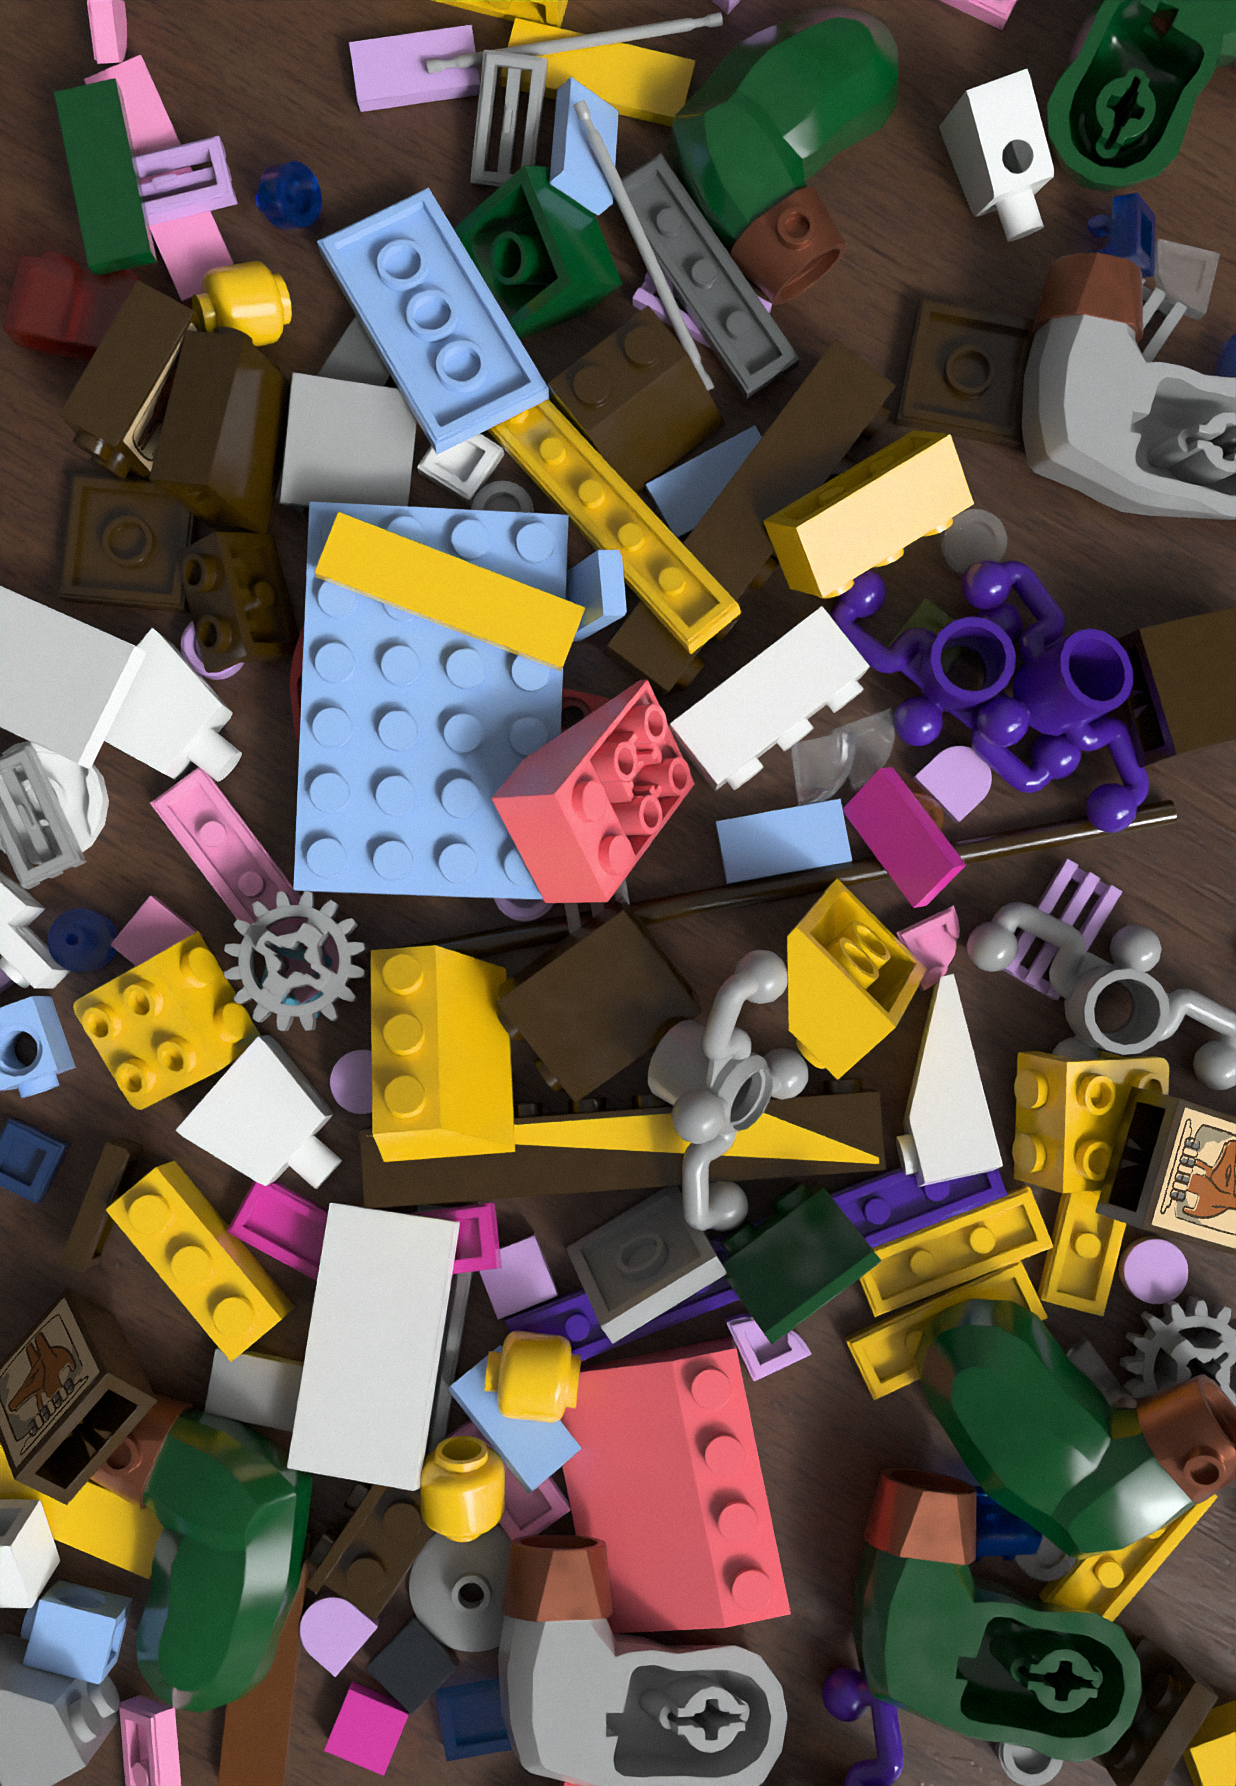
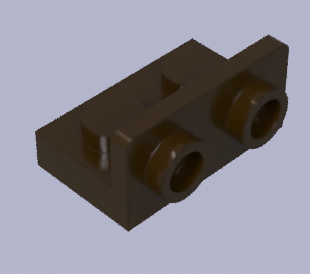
M215 531L178 552L177 559L181 580L185 588L196 632V640L207 673H219L238 663L287 662L293 659L299 634L274 534Z
M358 1481L343 1504L344 1507L353 1513L340 1532L329 1526L306 1560L316 1567L306 1587L318 1593L324 1584L376 1620L434 1531L426 1525L421 1517L420 1488L411 1491Z
M1140 1635L1133 1643L1132 1648L1140 1661L1142 1693L1132 1725L1109 1752L1091 1758V1760L1108 1771L1116 1786H1163L1218 1699V1695L1193 1667L1145 1635Z

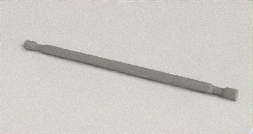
M720 12L708 14L703 18H683L491 51L541 56L687 32L703 26L710 28L723 26V19ZM484 51L458 55L456 58L448 60L426 61L428 74L454 67L462 69L480 66L483 64Z
M581 100L573 105L578 118L584 123L588 132V140L680 343L690 356L707 390L714 388L711 378L701 364V356L603 139L593 125L589 108L585 100Z

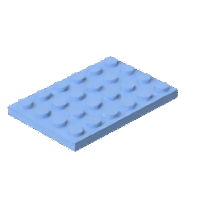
M309 501L293 890L544 900L491 798L526 757L561 734L563 669L560 672L317 578L314 572L337 513L341 512L541 591L566 599L568 515Z

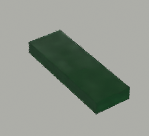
M116 78L54 92L87 263L94 276H99L157 262L124 98Z

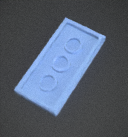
M429 187L317 241L321 256L437 455L549 399L546 383Z

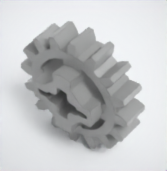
M284 891L277 892L276 909L270 910L263 903L256 901L252 906L258 919L253 924L241 920H236L234 923L235 928L244 935L241 944L225 945V952L239 957V966L225 971V979L242 980L244 987L235 995L234 1000L237 1004H244L255 1000L258 1005L254 1010L252 1019L257 1022H263L274 1012L277 1014L278 1030L288 1031L294 1017L300 1018L305 1031L315 1030L316 1013L322 1012L328 1019L335 1021L340 1018L338 1009L334 1004L339 998L351 1002L357 1000L358 996L348 987L350 978H366L367 971L353 965V957L366 952L367 947L365 943L349 942L347 936L358 925L352 918L339 923L334 921L339 909V905L334 901L330 900L319 911L315 909V894L312 892L304 891L299 905H293L288 893ZM293 918L308 919L295 933L279 936L269 930L284 920ZM330 934L335 940L339 953L337 973L327 967L323 949ZM275 944L280 948L299 951L304 945L307 946L308 949L305 952L304 958L308 963L312 964L310 968L318 972L320 978L308 973L303 974L299 972H293L288 978L285 973L288 970L289 964L282 959V954L273 949V945ZM255 951L265 956L268 977L262 984L263 988L258 982L255 973ZM312 986L324 993L318 999L306 1004H284L287 999H290L295 989Z
M1189 1296L1186 1303V1311H1183L1178 1303L1170 1300L1163 1303L1165 1316L1161 1319L1154 1317L1146 1311L1140 1315L1148 1330L1143 1336L1128 1332L1125 1338L1137 1347L1136 1355L1120 1358V1365L1136 1375V1378L1129 1380L1123 1385L1124 1391L1132 1398H1145L1191 1379V1371L1186 1365L1191 1359L1196 1358V1366L1201 1372L1199 1375L1204 1374L1215 1381L1236 1407V1319L1230 1321V1308L1215 1302L1208 1311L1204 1300L1196 1296ZM1191 1327L1212 1329L1209 1333L1203 1330L1196 1338L1183 1337L1178 1332ZM1159 1351V1369L1154 1374L1155 1359ZM1233 1365V1373L1230 1381V1367Z

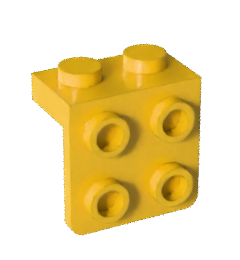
M199 931L76 1000L73 1006L77 1018L116 1080L120 1090L130 1105L138 1110H142L220 1071L240 1057L258 1036H261L242 1004H237L234 1000L236 993L229 981L225 979V975L218 965L216 958L209 950Z
M1040 1051L1018 1052L1017 1076L1014 1083L1016 1096L1015 1140L1012 1147L1014 1179L1060 1193L1102 1190L1131 1086L1168 1095V1062L1164 1058L1155 1056L1075 1059Z

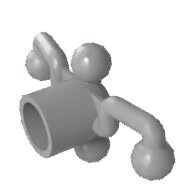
M1011 902L1002 906L994 915L992 921L980 924L971 932L967 942L968 955L978 968L989 972L1001 971L1008 967L1015 959L1018 945L1014 932L1017 927L1059 948L1050 967V982L1054 990L1065 998L1066 1019L1076 1035L1073 1038H1067L1060 1042L1054 1048L1052 1054L1075 1059L1101 1058L1097 1050L1098 1047L1122 1055L1141 1053L1154 1046L1158 1041H1163L1172 1036L1186 1014L1220 1033L1217 1040L1202 1045L1194 1055L1193 1069L1198 1081L1206 1088L1216 1091L1227 1090L1236 1085V1013L1191 989H1177L1170 994L1165 993L1162 985L1148 973H1145L1157 964L1161 954L1160 941L1156 933L1147 926L1131 924L1118 930L1112 937L1110 945L1113 965L1087 952L1081 933L1073 926L1023 902ZM1117 981L1126 988L1131 997L1132 1009L1130 1016L1122 1027L1113 1032L1102 1033L1095 1022V1003L1101 991L1107 985Z
M750 951L738 961L734 974L718 990L706 1026L694 1020L681 1021L662 1038L650 1062L648 1085L652 1093L674 1105L671 1113L673 1128L683 1140L691 1142L684 1153L682 1162V1210L687 1224L699 1231L710 1228L720 1232L734 1230L745 1220L749 1208L746 1193L738 1184L731 1181H717L709 1184L710 1162L720 1157L732 1146L737 1131L748 1129L759 1119L768 1105L770 1097L780 1100L794 1098L805 1088L808 1082L807 1064L796 1051L779 1048L770 1050L764 1057H761L751 1051V1040L748 1033L741 1028L735 1027L745 1000L758 1004L774 1002L784 993L788 985L786 964L772 951Z

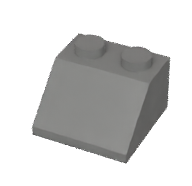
M6 1632L0 1635V1783L2 1786H52L87 1766L120 1719L119 1695L114 1683L107 1675L99 1685L23 1665L29 1640L21 1639L19 1636Z

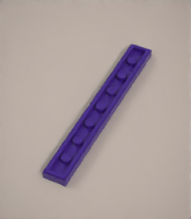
M901 1164L828 1192L872 1248L1008 1195L998 1169L918 1187L915 1173L905 1175ZM770 1215L755 1220L751 1223L754 1227H756ZM732 1230L708 1239L717 1255L723 1251L718 1243ZM722 1276L615 1343L610 1341L601 1328L583 1287L507 1316L506 1323L510 1333L513 1331H527L564 1336L570 1342L572 1353L581 1354L582 1361L737 1301L739 1297L725 1277Z

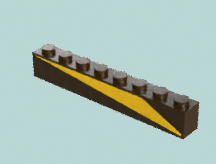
M842 1078L838 1080H824V1092L798 1094L794 1098L783 1100L770 1097L769 1103L759 1119L748 1129L737 1131L732 1146L720 1157L710 1162L709 1183L886 1170L880 1091L871 1088L862 1089V1078ZM653 1093L631 1095L632 1106L614 1108L606 1107V1097H586L576 1103L572 1099H568V1111L543 1113L541 1101L513 1103L515 1152L384 1162L373 1137L372 1126H366L359 1130L364 1209L682 1185L683 1156L691 1142L683 1140L673 1128L671 1113L674 1105Z

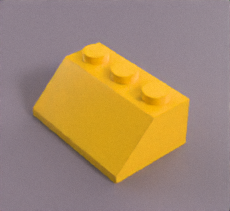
M838 878L824 891L787 936L789 1031L796 1037L799 1051L812 1065L820 1069L826 1068L838 1080L896 1028L927 971V968Z
M436 945L371 950L372 1134L384 1162L515 1152L510 1035L506 1032L496 1015V1010L500 1008L496 1002L499 988L502 983L507 981L506 968Z

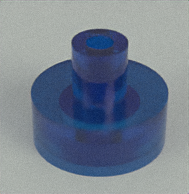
M291 161L272 165L264 171L259 182V190L256 193L255 201L258 209L265 214L272 225L281 230H292L308 227L317 220L321 211L322 195L314 173L305 164Z
M83 908L71 909L62 913L52 923L47 941L49 952L55 962L67 970L74 972L96 971L107 965L113 958L116 949L111 946V943L117 937V932L113 923L104 914Z

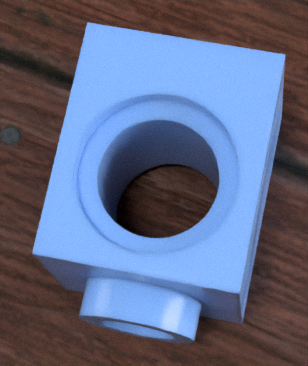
M31 996L1 1007L0 1091L19 1089L21 1098H25L59 1086L56 1074L76 1067L52 997ZM24 1032L29 1033L35 1039L38 1048L34 1062L28 1067L18 1060L15 1053L16 1042Z
M58 1580L41 1599L36 1600L32 1608L27 1610L21 1629V1639L29 1640L23 1665L100 1685L118 1660L133 1598Z

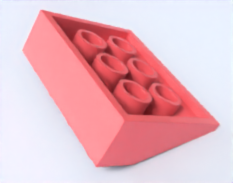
M730 1336L580 1367L576 1408L566 1407L560 1421L582 1449L562 1466L576 1535L598 1538L606 1543L613 1614L607 1617V1621L612 1632L634 1633L727 1628L790 1615L787 1592L733 1337Z

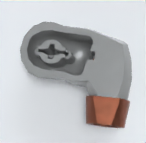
M1095 252L1063 256L1051 262L1046 273L1032 329L1034 340L1024 375L1022 434L1027 465L1034 473L1076 489L1120 512L1148 516L1236 520V378L1204 375L1184 366L1164 362H1145L1137 345L1143 337L1142 272L1140 267L1129 259Z
M564 1534L530 1535L511 1540L501 1607L504 1620L498 1654L501 1713L511 1748L527 1771L580 1786H759L764 1782L782 1752L788 1716L782 1686L760 1655L735 1645H666L643 1636L613 1633L607 1621V1617L613 1614L607 1547L604 1540Z

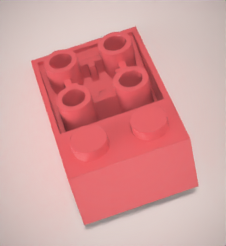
M646 679L639 680L526 757L491 799L545 903L608 902L695 783L691 777L689 766L683 759L667 724L666 715L659 706L649 681Z

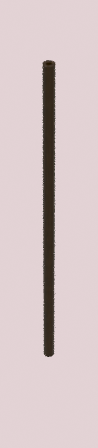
M1165 800L1139 805L1133 822L1125 830L1117 833L1100 831L1090 823L1087 816L951 841L949 843L965 864L1174 825L1177 822V812L1173 801ZM873 856L841 864L632 902L630 906L646 926L824 892L837 878L845 887L891 879V877L877 857ZM592 910L579 913L581 926L593 918ZM564 915L397 948L436 945L473 958L557 943L570 935L567 916ZM366 953V965L369 977L371 978V953Z

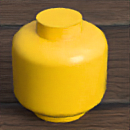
M249 261L207 270L202 279L201 294H195L192 297V308L207 332L213 333L216 327L234 328L249 335L255 347L277 342L283 332V326L291 321V302L282 276L279 273L272 274L268 267L260 261Z
M513 1331L506 1337L502 1352L489 1351L484 1391L497 1393L498 1411L506 1418L547 1423L557 1422L563 1416L566 1407L576 1408L581 1354L572 1353L570 1342L564 1336Z
M465 1435L454 1436L440 1442L436 1449L425 1456L420 1477V1508L422 1520L431 1530L446 1536L452 1541L468 1542L478 1538L500 1522L505 1511L504 1465L502 1458L492 1448L488 1447L483 1440Z

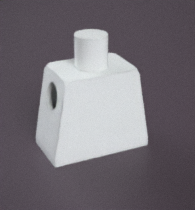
M1024 69L966 90L939 126L971 213L975 217H979L997 210L1008 242L1028 236L1044 227L1034 195L1054 177V167L1028 69Z
M151 628L137 645L138 648L147 652L104 741L177 781L195 763L214 780L219 782L234 769L242 755L241 751L218 734L229 721L233 712L204 678L184 659L182 653L175 645Z
M270 1035L258 1036L176 1129L184 1138L264 1186L276 1181L290 1166L311 1186L318 1189L342 1161L315 1137L334 1113L278 1042Z

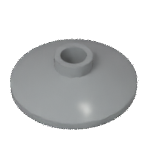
M500 1524L468 1542L452 1541L446 1536L435 1532L413 1563L409 1592L414 1613L421 1624L440 1643L450 1648L478 1652L500 1646L504 1620L501 1607L511 1546V1538ZM466 1583H476L482 1588L484 1596L477 1602H468L461 1596L460 1588Z

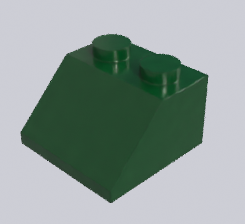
M524 165L454 228L455 233L519 340L582 316L622 285L595 214L549 183L551 167Z
M802 1181L792 1185L771 1203L776 1212L756 1227L750 1221L742 1223L718 1243L723 1250L717 1256L727 1272L724 1275L725 1279L771 1344H774L882 1262L827 1190L817 1181L809 1187H806Z

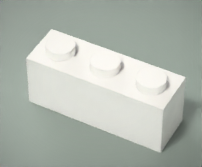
M821 606L670 723L669 728L678 746L714 791L726 782H728L733 790H736L764 768L757 758L776 743L783 751H786L812 731L814 727L807 720L825 705H828L832 712L835 713L861 693L864 689L858 680L870 666Z

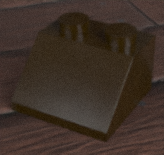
M649 305L548 383L549 398L552 404L637 495L645 489L647 483L665 474L725 426V422L690 356Z

